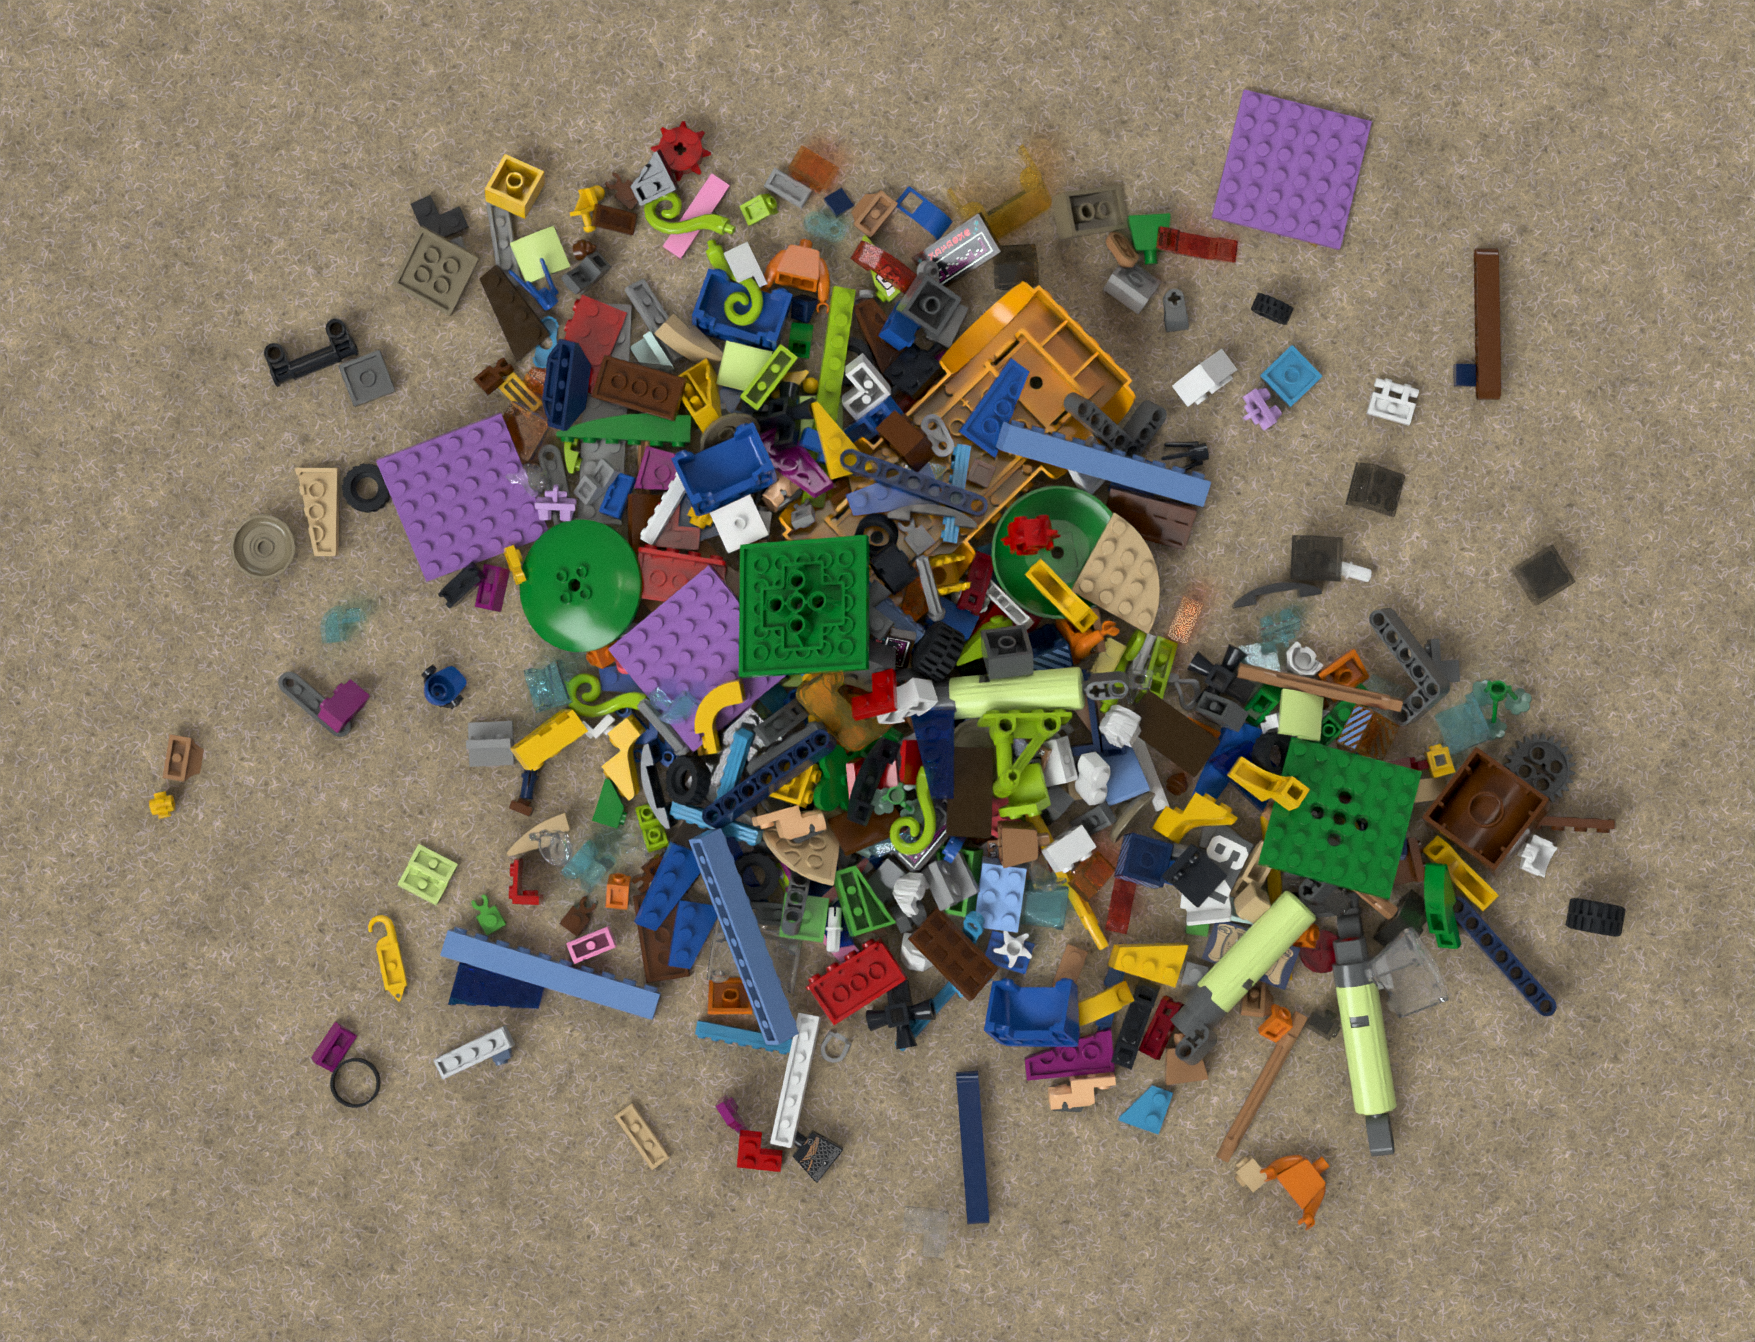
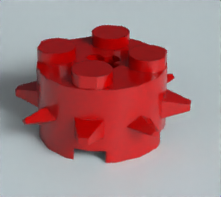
M682 121L679 127L670 130L662 127L660 130L663 136L660 139L659 145L651 147V151L661 150L672 173H675L677 181H680L684 174L691 172L697 175L702 174L699 167L702 158L711 156V152L703 149L701 143L705 132L703 130L696 133L687 128L685 121ZM684 147L686 152H683V155H678L676 149Z
M1039 515L1035 517L1036 519H1027V516L1015 517L1014 522L1009 523L1007 526L1008 536L1001 538V541H1005L1004 545L1009 546L1010 554L1016 551L1018 556L1036 555L1039 550L1046 548L1047 552L1053 550V539L1059 538L1061 535L1057 534L1058 530H1052L1049 515Z

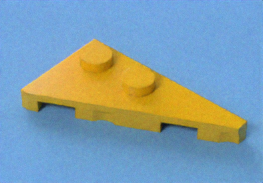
M818 402L811 403L830 480L854 474L843 469L840 456L847 449L859 450ZM847 455L844 459V463L848 466L854 465L857 461V458L853 455ZM870 463L865 466L866 471L873 469Z

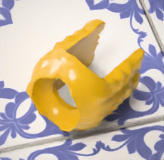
M948 553L930 556L931 569L940 567L945 572L943 583L936 584L939 597L970 588L971 582L959 583V573L955 561L965 560L964 555ZM919 576L917 578V583L923 589L921 579Z

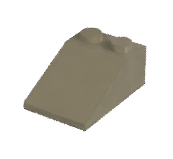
M1121 185L1069 191L1051 197L1059 240L1128 228Z

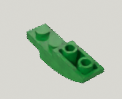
M1361 682L1355 687L1368 690ZM1340 700L1322 718L1320 741H1305L1329 746L1349 725L1347 724L1348 720L1363 712L1368 706ZM1362 707L1361 710L1352 714L1355 708Z
M1427 863L1424 875V900L1429 933L1435 934L1438 948L1458 949L1462 944L1453 911L1456 898L1448 866L1441 863Z

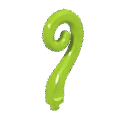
M674 192L657 198L644 206L647 222L654 229L662 233L683 234L708 229L724 235L726 232L733 235L736 227L730 224V219L717 214H704L675 223L661 220L656 215L655 210L658 203L663 200H669L673 204L671 209H663L661 211V215L664 218L673 219L681 212V199Z
M715 239L709 240L707 242L709 249L706 250V255L714 269L718 268L726 271L727 276L736 281L725 258L722 246L717 245ZM752 277L739 282L748 289L752 299L751 308L746 314L739 315L734 311V304L737 301H740L745 306L749 304L748 296L745 293H731L724 302V312L727 318L736 325H750L762 313L763 295L757 282Z
M1139 629L1134 631L1125 645L1127 648L1115 671L1125 673L1128 662L1136 658L1145 642L1147 635L1145 632ZM1120 682L1114 683L1116 687L1124 686ZM1118 699L1099 700L1102 703L1099 711L1106 714L1112 705H1117Z
M588 673L574 676L569 680L565 688V699L568 706L575 713L584 717H599L622 708L639 710L637 705L644 699H648L655 707L654 702L646 694L639 692L623 693L595 706L581 703L577 699V689L583 683L591 685V691L583 693L581 696L584 701L593 702L601 694L600 681L594 675Z
M930 759L925 767H920L916 778V794L925 822L921 837L914 843H906L900 837V829L903 826L910 827L912 837H916L919 834L920 825L913 817H899L890 828L892 845L897 851L905 855L918 854L925 850L932 842L936 832V813L931 797V787L937 775V772L934 771L937 763Z

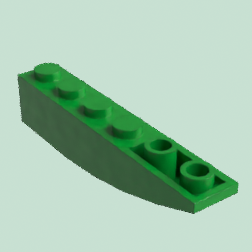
M647 413L600 418L574 425L567 431H557V438H561V442L574 443V439H583V443L596 444L597 440H605V444L612 445L619 444V441H628V445L635 446L641 445V442H650V446L660 447L663 446V443H672V447H685V444H690L691 415H677L675 422Z

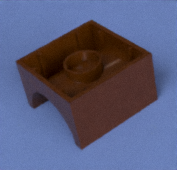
M1475 747L1422 818L1427 827L1439 832L1460 846L1498 878L1551 809L1550 799L1478 747Z

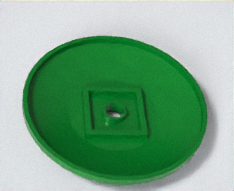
M1069 486L1039 488L1016 500L1005 511L998 522L991 547L994 573L1006 595L1020 608L1029 613L1044 618L1065 619L1066 617L1060 610L1040 593L1025 574L1039 559H1042L1071 589L1112 516L1109 508L1090 493ZM1039 515H1049L1052 530H1058L1057 534L1061 535V537L1053 539L1054 547H1061L1064 554L1062 558L1055 559L1052 557L1051 551L1047 552L1046 548L1039 550L1036 555L1018 556L1016 551L1010 554L1009 546H1005V541H1001V538L1008 536L1007 526L1009 523L1014 522L1015 517L1027 516V519H1036L1035 517ZM1077 595L1091 609L1097 607V605Z
M585 519L560 523L547 530L536 540L524 560L522 571L526 581L522 582L519 587L522 608L534 631L552 646L571 652L595 651L616 641L634 620L642 596L640 564L628 541L610 526ZM577 579L580 582V588L575 592L572 589V583Z

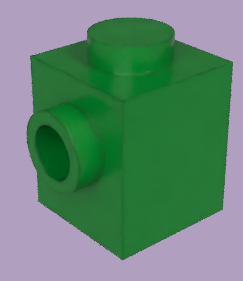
M792 322L788 350L795 356L809 359L814 325Z

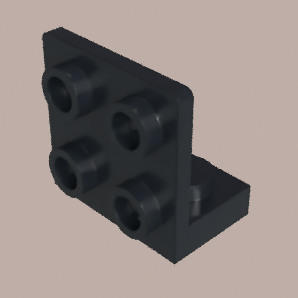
M1191 843L1161 877L1172 884L1193 905L1199 908L1227 878V874L1197 846Z

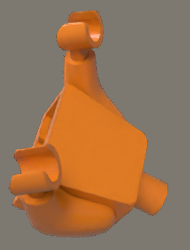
M808 239L800 240L799 246L791 244L787 250L779 251L766 267L763 276L767 284L762 286L761 291L771 294L769 288L772 287L774 281L776 284L811 292L818 290L820 302L817 303L816 310L819 313V306L824 304L827 306V314L829 312V305L826 300L829 299L830 276L825 260L819 257L820 252L812 249L813 243Z
M1066 618L1055 619L1056 628L1069 643L1073 664H1078L1081 659L1088 657L1091 649L1104 640L1106 634L1116 636L1120 631L1118 628L1113 627L1116 623L1105 621L1101 631L1098 629L1092 632L1089 628L1083 634Z
M1289 1155L1278 1158L1269 1164L1267 1168L1261 1169L1260 1174L1265 1172L1267 1175V1179L1264 1180L1265 1182L1277 1178L1298 1206L1303 1209V1217L1297 1223L1300 1225L1305 1222L1306 1231L1315 1225L1314 1217L1326 1191V1182L1320 1174L1330 1167L1321 1156L1311 1164L1305 1156Z

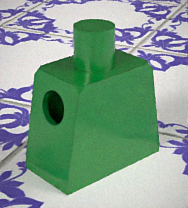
M1170 213L1129 215L1127 218L1133 248L1137 253H1144L1145 265H1157V252H1165L1167 249Z

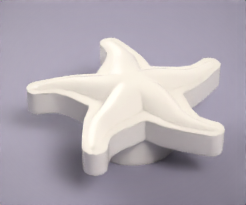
M1004 931L1005 944L1000 948H994V952L1008 956L1010 961L1009 968L1013 967L1018 956H1026L1028 959L1032 958L1030 952L1023 947L1024 941L1029 937V934L1025 933L1014 938L1009 935L1008 931Z

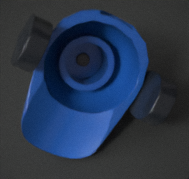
M432 664L421 674L424 678V696L430 704L440 708H451L452 710L464 700L461 694L459 696L458 694L465 687L467 681L454 666H449L435 673L437 668Z

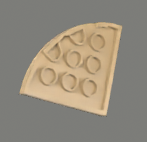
M1113 513L1071 590L1089 602L1149 634L1159 604L1160 587L1157 567L1153 555L1142 536L1125 519Z
M760 802L756 807L757 816L767 814ZM835 808L832 811L821 810L826 822V829L822 833L801 843H796L793 839L780 838L775 821H773L774 826L763 829L762 837L767 846L787 867L813 881L834 885L840 845L827 820L845 811L840 808Z

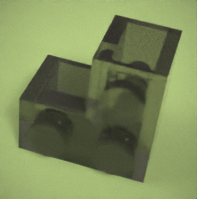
M1412 889L1398 900L1396 904L1398 910L1395 915L1390 919L1386 918L1382 921L1373 936L1378 943L1392 954L1399 949L1404 950L1412 938L1417 939L1424 930L1422 926L1427 922L1425 900Z

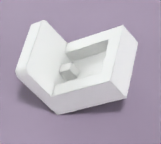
M608 714L595 728L585 720L582 721L588 730L585 734L590 739L593 736L598 739L603 733L607 736V733L616 727L613 724L616 719L611 714Z

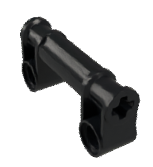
M336 318L329 320L325 329L331 345L290 361L288 353L282 345L277 343L267 345L264 349V356L276 387H280L281 383L291 379L297 380L340 363L342 359L349 356H358L357 345L351 336L347 324ZM340 323L342 325V332L334 335L332 327ZM279 348L281 352L280 357L275 360L272 359V349Z

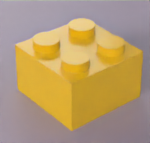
M504 154L485 187L486 202L526 219L545 185L544 171Z

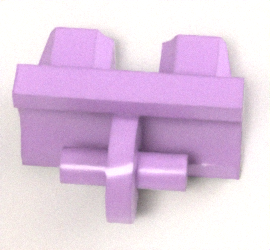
M1267 388L1254 389L1243 397L1247 404L1244 408L1248 413L1243 417L1246 421L1251 418L1255 425L1259 423L1263 431L1275 424L1276 420L1282 415V412L1276 405L1270 409L1266 405L1265 401L1271 398Z
M554 485L553 491H545V497H537L535 502V509H538L539 520H551L552 510H560V520L571 521L577 506V498H567V491H559V485Z

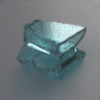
M556 660L544 669L529 668L524 670L525 680L530 690L531 700L536 713L546 712L573 703L562 660Z
M589 839L560 873L565 876V879H577L580 877L582 889L587 893H591L614 867L616 859L612 855L597 858L599 855L598 844Z
M1025 880L1019 924L1063 930L1069 887L1061 884Z

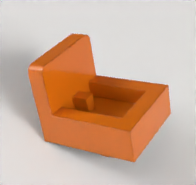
M617 640L601 649L586 652L587 661L592 666L601 669L615 662L616 658L608 649Z

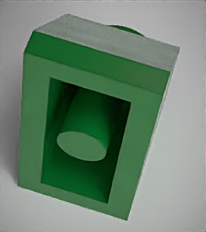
M1262 683L1243 708L1249 713L1246 721L1258 727L1265 719V716L1279 703L1283 688Z
M605 778L592 821L618 829L620 825L625 824L628 813L624 812L625 805L613 782Z

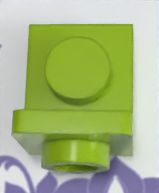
M769 193L760 194L739 206L748 226L778 214L777 202Z

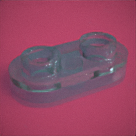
M810 212L804 218L805 230L814 236L832 243H838L846 235L844 224L834 218L819 212ZM812 219H817L819 224L812 226L810 222ZM837 227L839 233L834 235L831 233V229Z
M900 834L903 841L912 843L910 834ZM890 838L868 847L869 853L876 857L884 856L892 851L900 853L894 848Z

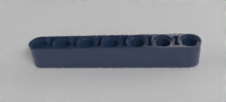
M847 449L840 456L843 469L856 475L973 517H981L987 511V500L979 494L854 449ZM847 455H853L857 458L854 465L848 466L844 463ZM870 462L878 466L877 471L872 474L865 470V466ZM890 470L897 471L899 473L898 479L896 481L888 480L886 477L887 472ZM910 478H917L920 481V486L912 489L908 486L907 482ZM933 485L941 488V494L936 497L930 495L928 491ZM953 493H959L963 500L959 504H953L950 501V496ZM976 500L981 501L984 505L983 510L975 512L971 508L972 502Z
M822 729L814 731L707 806L702 812L704 823L716 829L724 828L831 753L836 747V738ZM827 737L826 743L820 746L821 739ZM808 749V756L802 759L803 752ZM790 762V768L784 771L785 765ZM772 775L771 782L766 784L767 777ZM754 787V793L749 797L748 792ZM736 800L735 807L730 809L731 803ZM718 812V818L713 822L712 817Z
M1455 896L1456 900H1459L1461 903V909L1458 912H1454L1456 923L1535 1012L1542 1016L1553 1015L1557 1008L1555 1000L1464 898ZM1469 917H1474L1476 920V925L1472 929L1466 926V921ZM1488 933L1491 940L1489 944L1483 945L1481 937ZM1499 950L1505 952V958L1501 962H1498L1495 957ZM1513 967L1520 969V974L1517 978H1512L1510 975ZM1532 983L1535 988L1534 992L1527 995L1525 987ZM1543 1000H1548L1549 1008L1546 1011H1541L1540 1003Z
M978 1070L956 1072L967 1225L990 1223Z

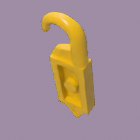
M377 915L369 921L368 931L370 933L373 931V926L376 922L385 924L387 936L377 942L376 951L385 991L388 990L400 1002L408 982L395 926L389 917Z

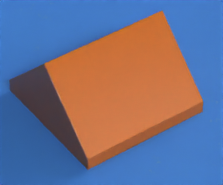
M1355 649L1348 650L1315 675L1317 680L1354 688L1360 682L1363 683L1370 678ZM1331 698V700H1332L1334 703H1335L1336 701H1338L1337 699Z
M709 978L708 1014H753V1008L741 978Z

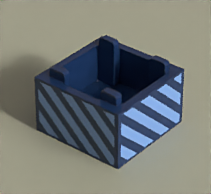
M1053 623L1045 624L1041 628L1028 632L1033 651V671L1074 666L1069 643Z
M1133 832L1124 834L1114 877L1152 889L1162 888L1165 879L1161 876L1168 869L1173 844Z

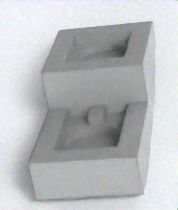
M601 458L591 476L584 475L573 493L585 505L589 506L608 489L620 471L607 459Z

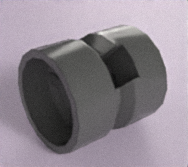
M917 900L916 907L919 911L917 915L908 917L903 913L899 904L891 907L900 933L912 930L913 925L919 926L927 917L922 901Z

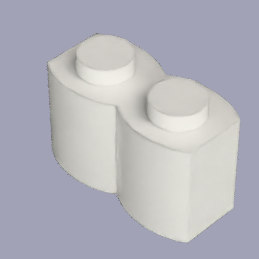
M1096 752L1082 754L1078 762L1079 774L1078 779L1075 781V790L1089 806L1101 804L1107 796L1106 783L1110 777V766Z

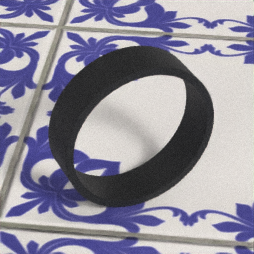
M362 1058L345 1060L334 1069L330 1079V1088L335 1099L342 1105L351 1108L362 1107L370 1103L377 1096L381 1084L380 1075L376 1067L371 1062ZM361 1062L373 1071L376 1077V1089L368 1101L361 1104H352L344 1101L338 1095L335 1089V1076L339 1068L345 1063Z

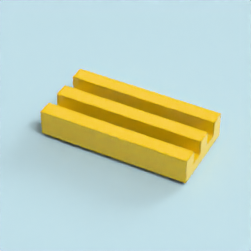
M514 372L498 387L528 419L533 415V412L535 413L543 405V402ZM513 378L537 402L535 406L510 382ZM508 385L526 403L530 411L527 412L521 407L518 401L504 387Z

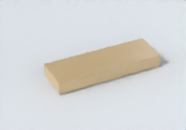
M633 1103L614 1115L652 1170L671 1157Z

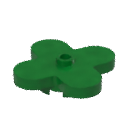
M836 744L835 749L819 760V770L822 771L821 781L818 782L813 795L814 803L818 809L832 811L840 805L843 811H848L849 792L846 763L854 758L862 757L860 753L863 747L855 746L846 754L844 748Z

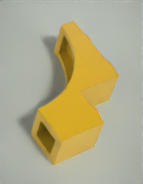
M1242 756L1238 758L1227 775L1262 802L1272 798L1288 811L1298 808L1310 790L1293 776L1283 777L1272 774L1252 764Z

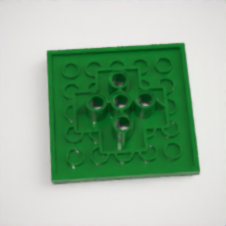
M868 535L740 545V678L869 670ZM803 579V583L797 587L798 582ZM824 599V604L818 608L819 603ZM803 600V605L801 606V608L797 609L798 604H800ZM782 602L781 608L776 611L777 606ZM803 623L801 630L797 631V627Z
M1292 737L1281 776H1293L1310 790L1300 806L1290 811L1274 801L1258 865L1389 900L1422 771ZM1342 795L1348 796L1350 803H1341L1339 797ZM1319 810L1323 813V817L1315 819L1311 813ZM1341 816L1345 823L1338 825L1334 822L1333 818ZM1363 822L1367 829L1360 831L1355 827V824ZM1335 837L1339 840L1340 844L1332 846L1328 843V839Z

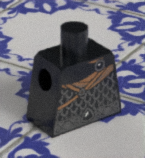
M797 1130L794 1145L798 1149L794 1152L793 1157L809 1176L818 1183L841 1154L843 1147L814 1130L807 1137Z

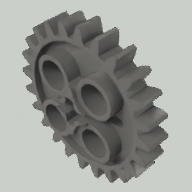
M1541 733L1539 739L1536 734L1531 735V740L1527 736H1523L1524 743L1516 740L1517 748L1509 747L1513 754L1504 756L1509 760V763H1504L1503 766L1545 795L1551 802H1555L1554 795L1562 798L1561 790L1569 791L1566 783L1574 782L1569 778V775L1576 774V772L1570 770V767L1576 765L1569 762L1573 754H1565L1568 746L1561 748V740L1553 743L1554 736H1549L1546 740V736ZM1536 747L1541 750V757L1538 760H1535L1532 756V751ZM1523 757H1527L1535 765H1542L1541 769L1554 777L1555 781L1552 782L1543 773L1536 774L1537 769L1525 762ZM1552 761H1557L1559 764V770L1556 773L1550 770ZM1522 765L1528 768V774L1524 778L1519 775V768ZM1541 778L1546 782V787L1542 791L1536 786L1537 781Z

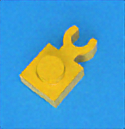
M514 545L506 547L504 549V556L510 571H512L515 584H521L526 581L520 563L523 561L519 549L515 550Z

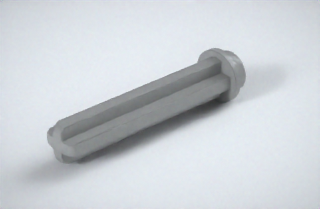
M921 555L915 561L929 608L928 617L933 621H940L944 618L946 611L940 602L929 558Z
M648 699L641 700L637 708L674 749V754L679 756L687 754L690 748Z

